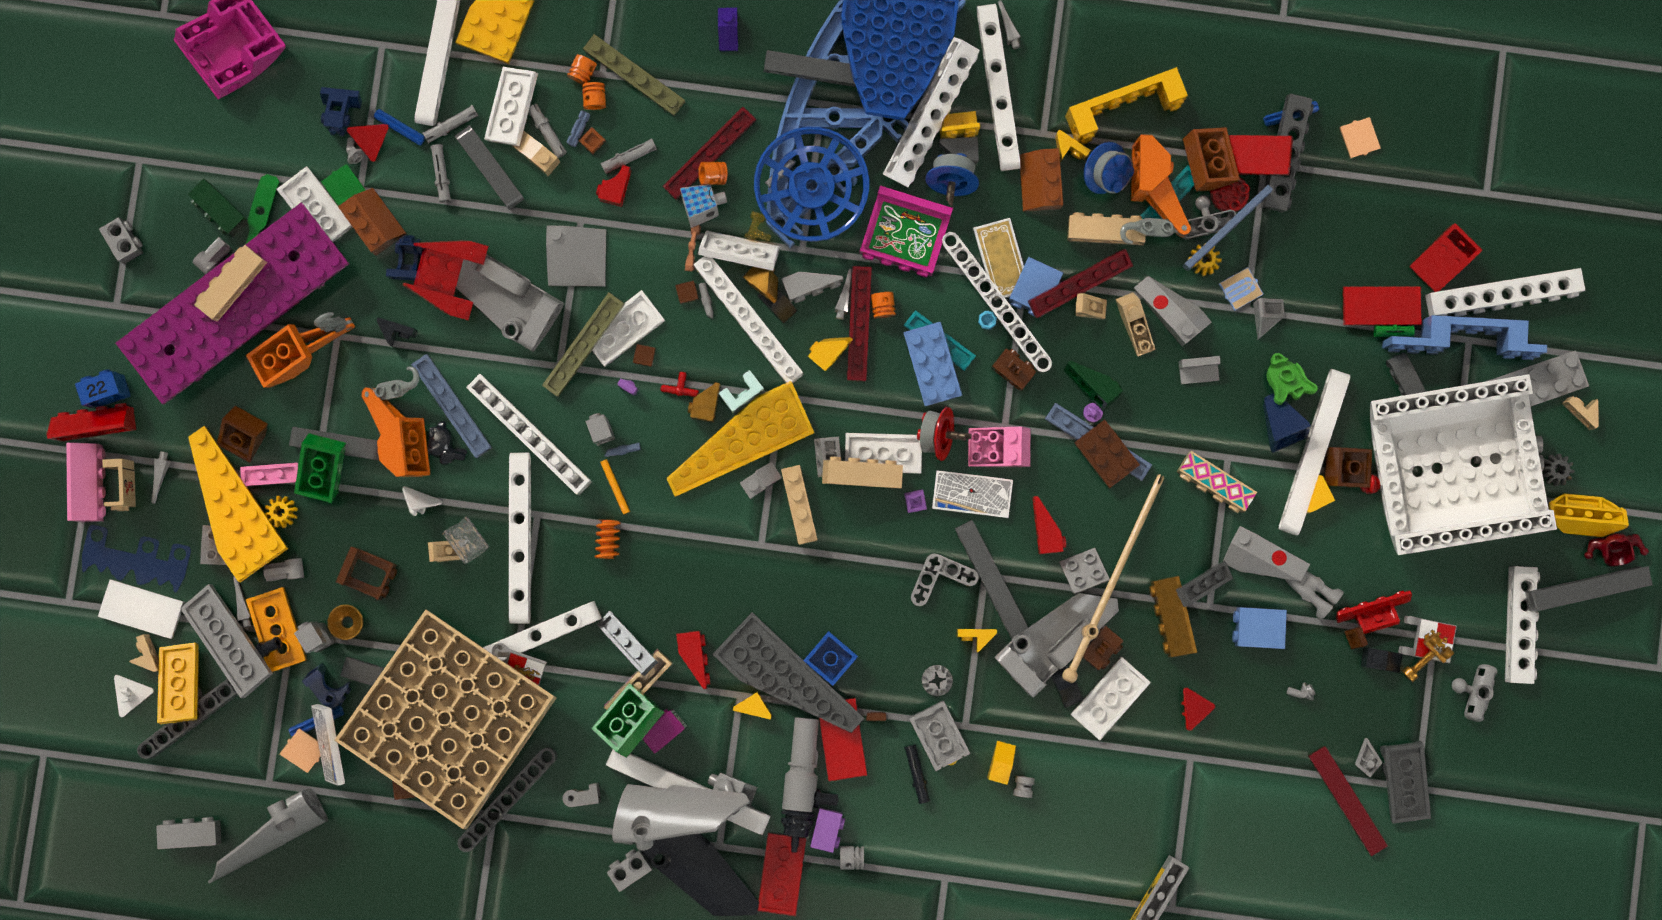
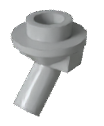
M351 137L347 139V162L349 164H357L363 158V150L354 147L355 141Z
M1304 682L1301 691L1288 687L1286 694L1297 698L1314 700L1313 695L1316 693L1311 684L1308 685Z

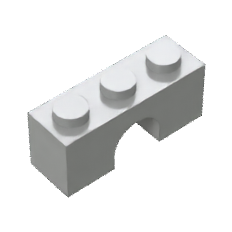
M307 621L298 626L299 630L294 633L305 653L321 652L336 643L324 622L318 623L316 621L313 623V621Z

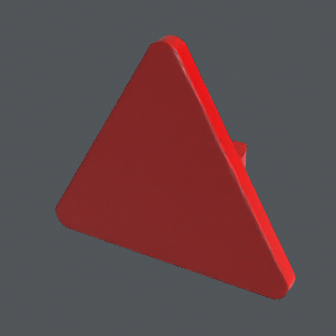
M389 125L348 127L347 132L371 161H375Z
M1184 688V701L1181 702V705H1184L1185 712L1182 715L1186 719V729L1191 731L1215 709V704L1189 688Z

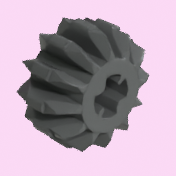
M1556 454V456L1549 455L1548 460H1544L1545 466L1543 471H1545V474L1542 475L1543 478L1548 477L1546 480L1547 484L1553 482V486H1559V484L1566 485V480H1572L1570 474L1574 473L1575 470L1570 469V466L1574 464L1573 462L1567 463L1569 457L1565 456L1562 458L1561 454ZM1557 467H1559L1560 469L1558 473L1555 472V469H1557Z

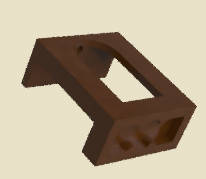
M351 546L336 583L351 587L375 597L377 600H382L389 593L390 587L388 585L390 580H394L397 574V564ZM358 559L379 567L386 572L381 587H375L351 577Z

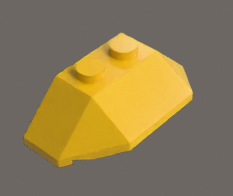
M1564 493L1548 504L1549 510H1554L1556 526L1566 534L1604 537L1626 529L1629 526L1626 509L1619 508L1603 497Z

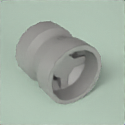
M1016 775V788H1014L1013 795L1032 798L1033 791L1031 788L1034 785L1035 778Z

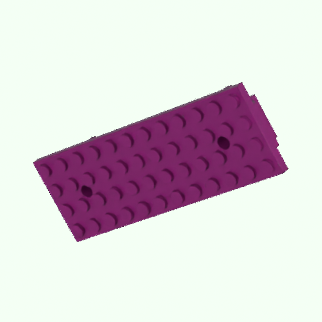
M302 202L245 244L268 263L218 322L212 320L194 304L197 302L196 298L198 295L210 287V281L221 274L222 267L227 262L232 261L235 257L234 253L116 342V345L161 404H166L193 382L202 379L206 372L314 290L322 288L321 286H324L326 281L349 265V262Z

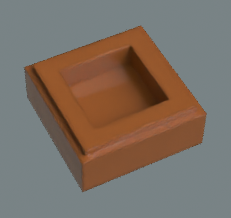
M591 127L579 142L594 154L606 140Z

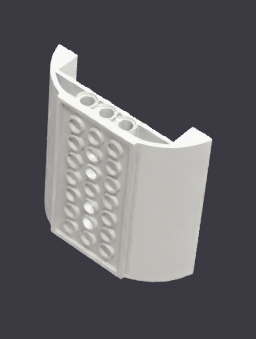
M1530 374L1371 401L1370 424L1378 479L1380 481L1384 513L1397 555L1557 529L1554 510L1548 509L1528 394H1533ZM1493 453L1500 455V462L1498 464H1493L1490 461V456ZM1474 456L1481 459V464L1478 467L1471 465V459ZM1434 463H1440L1442 466V471L1439 474H1435L1432 471ZM1415 466H1420L1423 470L1420 477H1415L1412 473Z

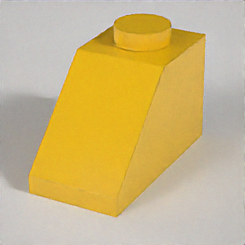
M845 337L823 339L820 342L816 341L809 350L812 352L808 357L826 371L853 339Z
M1001 741L996 742L987 776L988 780L1008 785L1013 766L1015 745Z

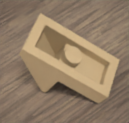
M1084 293L1077 294L1076 316L1105 319L1107 300Z
M1574 396L1567 398L1562 403L1589 430L1596 429L1599 426L1598 399L1592 400L1586 407H1584L1582 400Z
M464 540L428 543L430 562L466 559Z
M143 634L136 637L138 641L136 642L137 649L143 656L129 662L153 672L159 671V658L150 635Z

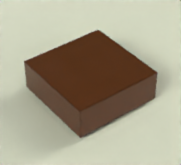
M694 280L675 285L680 304L699 300Z
M637 344L633 363L652 367L656 348Z
M1362 627L1344 631L1351 650L1368 645Z
M867 712L866 720L886 721V713Z

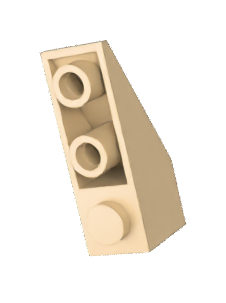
M1134 293L1117 298L1116 303L1137 356L1155 350L1140 299Z

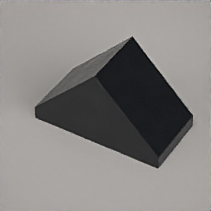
M1067 665L1062 669H1058L1051 676L1064 708L1083 701L1077 682L1069 683L1062 677L1064 670L1069 668Z

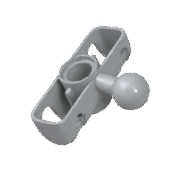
M1200 196L1196 199L1195 205L1197 209L1201 210L1203 216L1188 220V222L1191 221V230L1182 238L1190 239L1217 233L1236 215V212L1234 210H1227L1210 214L1208 209L1210 207L1209 198ZM1228 212V217L1221 218V214ZM1204 222H1211L1213 228L1206 229L1204 226Z
M1487 664L1479 665L1472 686L1467 685L1466 681L1462 678L1453 680V691L1456 693H1470L1464 712L1465 718L1475 722L1484 720V713L1487 711L1489 701L1493 697L1494 678L1498 673L1495 667ZM1481 668L1485 669L1484 676L1478 675ZM1480 688L1484 689L1485 696L1483 698L1479 696ZM1470 705L1475 706L1473 713L1468 712Z

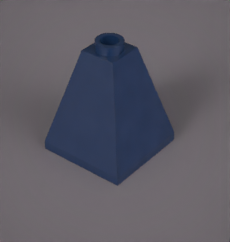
M1275 394L1266 396L1263 404L1269 445L1272 453L1307 439L1311 427L1310 423L1286 401L1281 405L1274 402Z

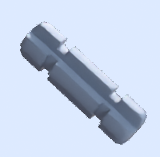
M580 111L579 119L576 120L571 136L567 139L568 145L572 147L577 146L578 138L581 137L586 127V122L590 118L588 112Z

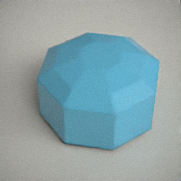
M984 311L979 315L978 324L982 329L990 330L996 325L997 317L991 311Z

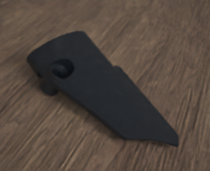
M701 833L653 840V846L650 849L641 851L655 868L713 916L757 915L759 901L710 841ZM657 854H662V859L659 862H654V857Z

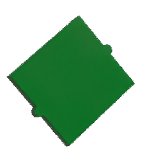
M347 164L337 171H332L330 176L321 181L338 206L353 195L366 191Z

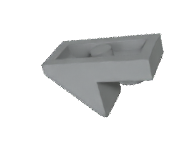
M770 462L756 470L754 474L740 482V484L751 499L782 479L773 463Z

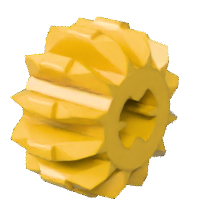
M1197 245L1196 250L1192 249L1190 253L1194 255L1201 246ZM1215 246L1205 255L1208 258L1206 263L1202 262V258L1192 267L1197 268L1195 270L1196 274L1202 270V276H1205L1207 272L1212 275L1214 273L1213 269H1219L1217 263H1220L1222 259L1216 258L1220 252H1213Z
M276 496V501L273 499L269 500L272 506H265L269 510L265 515L270 517V522L274 523L276 528L280 525L282 528H286L287 523L289 525L293 524L291 518L297 519L298 517L293 514V512L298 511L297 507H292L295 501H289L287 496H284L283 499L281 496ZM280 508L285 510V513H282V515H278V510L281 511Z

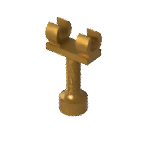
M1436 633L1431 634L1423 642L1430 650L1428 654L1423 656L1413 667L1407 666L1402 670L1412 682L1418 678V671L1431 661L1432 658L1436 656L1442 663H1445L1454 654L1450 647L1444 648L1439 654L1433 647L1441 640Z

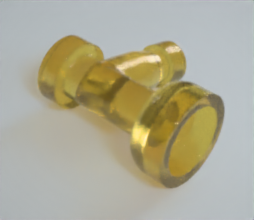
M752 211L750 217L753 221L748 233L744 237L753 241L757 237L769 242L771 235L757 230L759 224L765 221V217L763 214Z

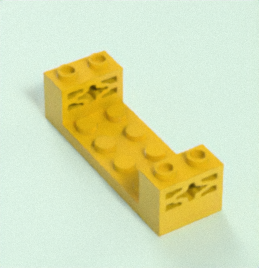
M1177 67L1069 107L1065 117L1074 139L1082 144L1091 142L1098 131L1094 116L1101 114L1102 110L1107 108L1109 110L1116 109L1120 106V103H1132L1139 96L1144 95V97L1153 95L1155 90L1164 111L1168 109L1175 111L1181 108L1188 95Z

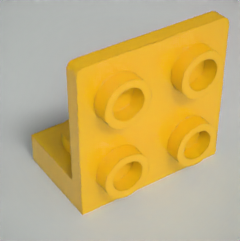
M976 111L946 115L940 129V139L969 138L978 135L980 123H977Z

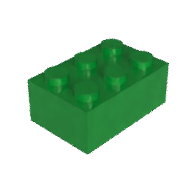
M308 433L301 445L294 494L332 503L339 491L346 443Z
M629 683L591 729L616 753L627 758L663 715L664 711L639 688Z

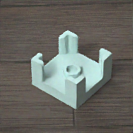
M750 370L743 375L744 381L750 389L741 392L737 399L733 397L727 388L719 392L720 397L734 415L741 411L755 397L765 393L764 388Z

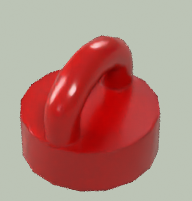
M1371 475L1370 488H1360L1366 494H1373L1379 490L1380 481L1375 475Z

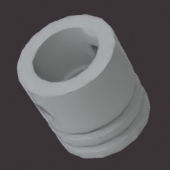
M840 846V870H854V868L856 870H859V868L864 870V846H861V848L859 846H856V848L854 846Z

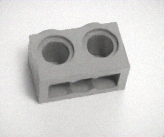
M118 217L99 228L118 262L125 264L144 253L141 249L143 246L137 236H133L131 232L133 228L127 220L124 221ZM121 228L120 235L115 236L116 229ZM131 244V249L125 252V246Z
M593 414L589 416L590 420L585 421L593 443L597 446L615 439L609 420L604 414Z
M839 436L814 439L818 477L823 476V460H830V457H841Z
M634 848L625 854L626 859L622 862L616 860L609 865L610 870L607 871V874L619 892L652 871L653 866L640 850L636 851ZM639 858L642 861V867L635 868L632 865V860ZM618 869L626 872L624 879H619L616 876Z

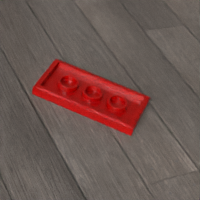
M768 832L758 911L796 916L806 845L805 837H799L797 853L791 852L792 836Z

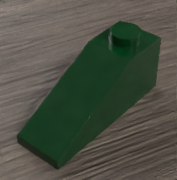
M1069 361L1063 370L1102 411L1115 402L1123 392L1120 384L1111 377L1073 361Z

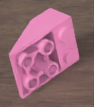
M969 428V434H972V439H968V466L1030 467V428Z

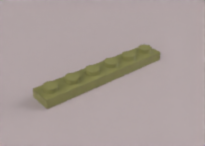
M595 34L584 46L583 51L671 115L675 116L685 103L682 97Z
M608 292L542 386L557 397L561 395L624 307V302Z

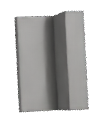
M1220 356L1180 360L1181 384L1219 381L1218 365L1221 364Z

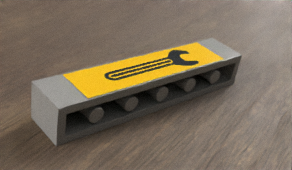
M1169 855L1130 920H1159L1189 867Z

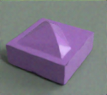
M620 378L617 383L620 388L633 396L638 392L634 382L631 380Z
M923 490L904 493L908 513L927 509Z

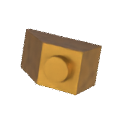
M752 267L743 278L755 290L775 303L777 301L778 277L773 273L775 269L772 271Z
M720 383L713 384L694 397L693 403L689 402L688 413L691 414V419L714 423Z

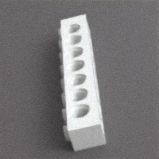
M953 38L883 175L906 187H909L914 181L918 168L923 164L927 151L933 145L935 135L940 131L945 116L949 114L954 99L960 93V87L968 78L969 70L978 58L979 49L961 39ZM952 75V80H951V82L949 83V82H948L949 77ZM943 92V98L940 100V94ZM925 127L926 130H925V132L922 134V129ZM917 144L916 149L913 151V146ZM908 161L907 167L904 168L905 162Z
M704 256L693 264L697 272L785 383L789 381L794 383L802 377L803 372L715 260L712 257Z
M1578 268L1433 292L1425 297L1429 316L1455 314V317L1467 315L1466 312L1469 311L1478 314L1485 312L1487 308H1492V311L1504 309L1505 305H1511V308L1523 306V302H1530V305L1542 303V299H1548L1550 302L1560 300V296L1567 295V298L1578 297L1579 293L1585 291L1582 270ZM1559 281H1561V282L1564 283V285H1565V289H1564V290H1561V289L1559 288V286H1558ZM1540 284L1546 287V293L1540 291ZM1522 287L1527 290V296L1522 295ZM1503 290L1508 293V300L1503 298ZM1484 294L1489 295V297H1490V302H1489V303H1487V302L1484 301V299H1483V295H1484ZM1465 297L1470 298V300H1471V305H1470V306H1468V305L1465 304V302H1464V298H1465ZM1446 300H1450L1452 302V309L1447 308L1445 304Z
M479 374L466 387L575 494L580 495L592 483L576 465L484 376Z

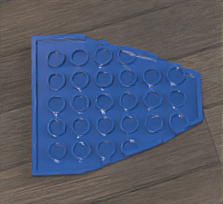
M843 0L841 23L851 74L865 114L904 121L927 89L954 37L959 0Z

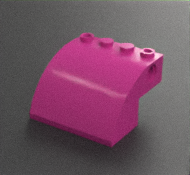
M211 0L208 3L207 13L176 28L175 38L173 39L217 99L234 92L260 75L278 58L286 47L285 43L252 0Z

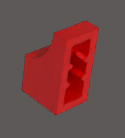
M622 165L620 172L614 178L607 181L603 180L602 184L598 185L596 195L600 202L622 207L631 175L630 167Z

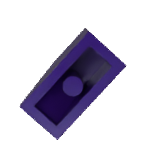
M718 8L719 51H738L737 8Z

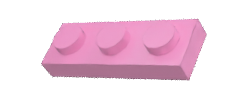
M299 463L240 467L241 479L246 486L296 483Z

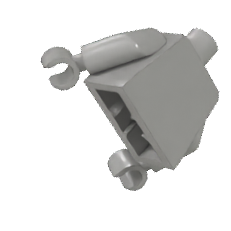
M723 773L710 775L708 784L714 786L713 790L744 793L750 802L747 806L754 808L751 803L758 787Z

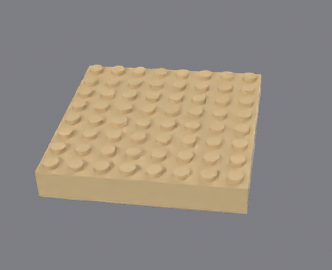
M425 610L334 741L462 829H468L557 697L430 611Z

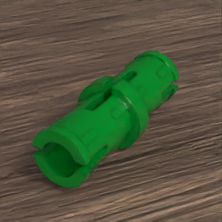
M1397 324L1391 326L1375 325L1373 334L1374 337H1414L1415 328L1414 326H1397Z

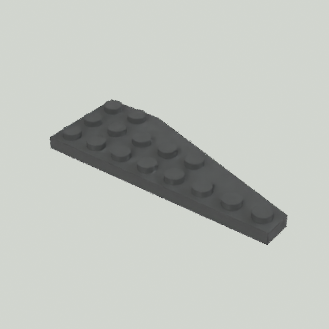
M753 612L712 654L741 682L852 733L865 719Z

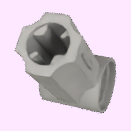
M218 237L206 251L200 252L192 263L206 275L219 265L218 263L232 248Z
M302 558L268 564L264 566L263 570L266 581L304 578Z

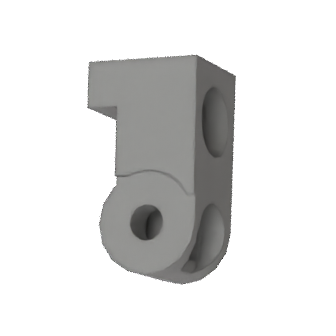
M599 783L589 784V789L587 790L570 789L563 795V803L568 807L598 804L601 802Z

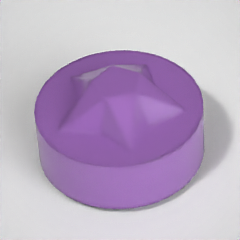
M1095 403L1088 404L1083 410V416L1088 422H1097L1103 415V411Z

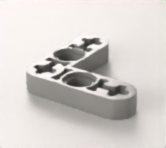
M935 553L927 557L911 594V601L916 606L926 604L939 574L966 586H973L978 582V573L974 569ZM935 557L938 558L937 561L940 563L939 566L935 565L933 571H937L936 575L925 571L926 567L928 569L931 567L929 560ZM948 565H956L958 571L955 575L947 573ZM961 567L965 569L963 571L965 574L972 572L975 580L968 583L966 582V577L961 576V580L957 579L961 572ZM925 574L932 577V583L928 586L924 585L921 581L922 576ZM918 585L929 589L928 593L926 591L923 592L922 597L925 600L919 603L916 602L914 597L915 594L920 593L921 589H917Z

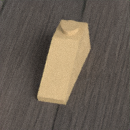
M523 131L520 146L511 145L547 176L560 163L558 157L525 131Z

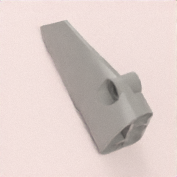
M487 254L484 265L463 260L456 288L502 330L505 338L512 339L533 352L554 324L564 303L531 284L528 278ZM510 325L516 328L514 335L509 332Z
M1083 593L1076 594L1029 628L1015 635L1012 641L994 658L1023 690L1034 698L1047 685L1045 682L1058 669L1065 667L1075 657L1083 639L1082 628L1090 624L1102 596ZM1109 599L1097 625L1098 632L1119 611L1118 599ZM1020 638H1024L1026 645L1024 648L1019 649L1017 641Z
M628 784L622 793L617 807L612 834L613 842L629 845L635 842L637 849L644 851L653 846V840L716 832L730 816L750 802L744 793L671 785L668 789Z
M311 788L302 790L287 798L286 804L284 800H280L267 807L272 818L217 862L214 875L208 883L210 884L327 822V815L314 790Z

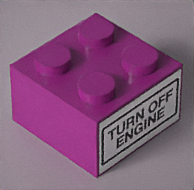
M666 709L644 736L643 741L655 754L687 728V725L674 709L670 711Z

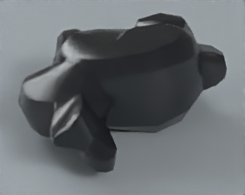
M440 421L437 426L430 427L428 455L440 458L442 465H447L454 459L465 460L467 450L464 448H452L454 438L451 431L446 428L445 421Z

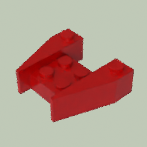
M467 240L414 243V246L423 248L414 285L403 283V286L443 313L469 320L473 302L454 297V292L463 260L484 265L488 246Z

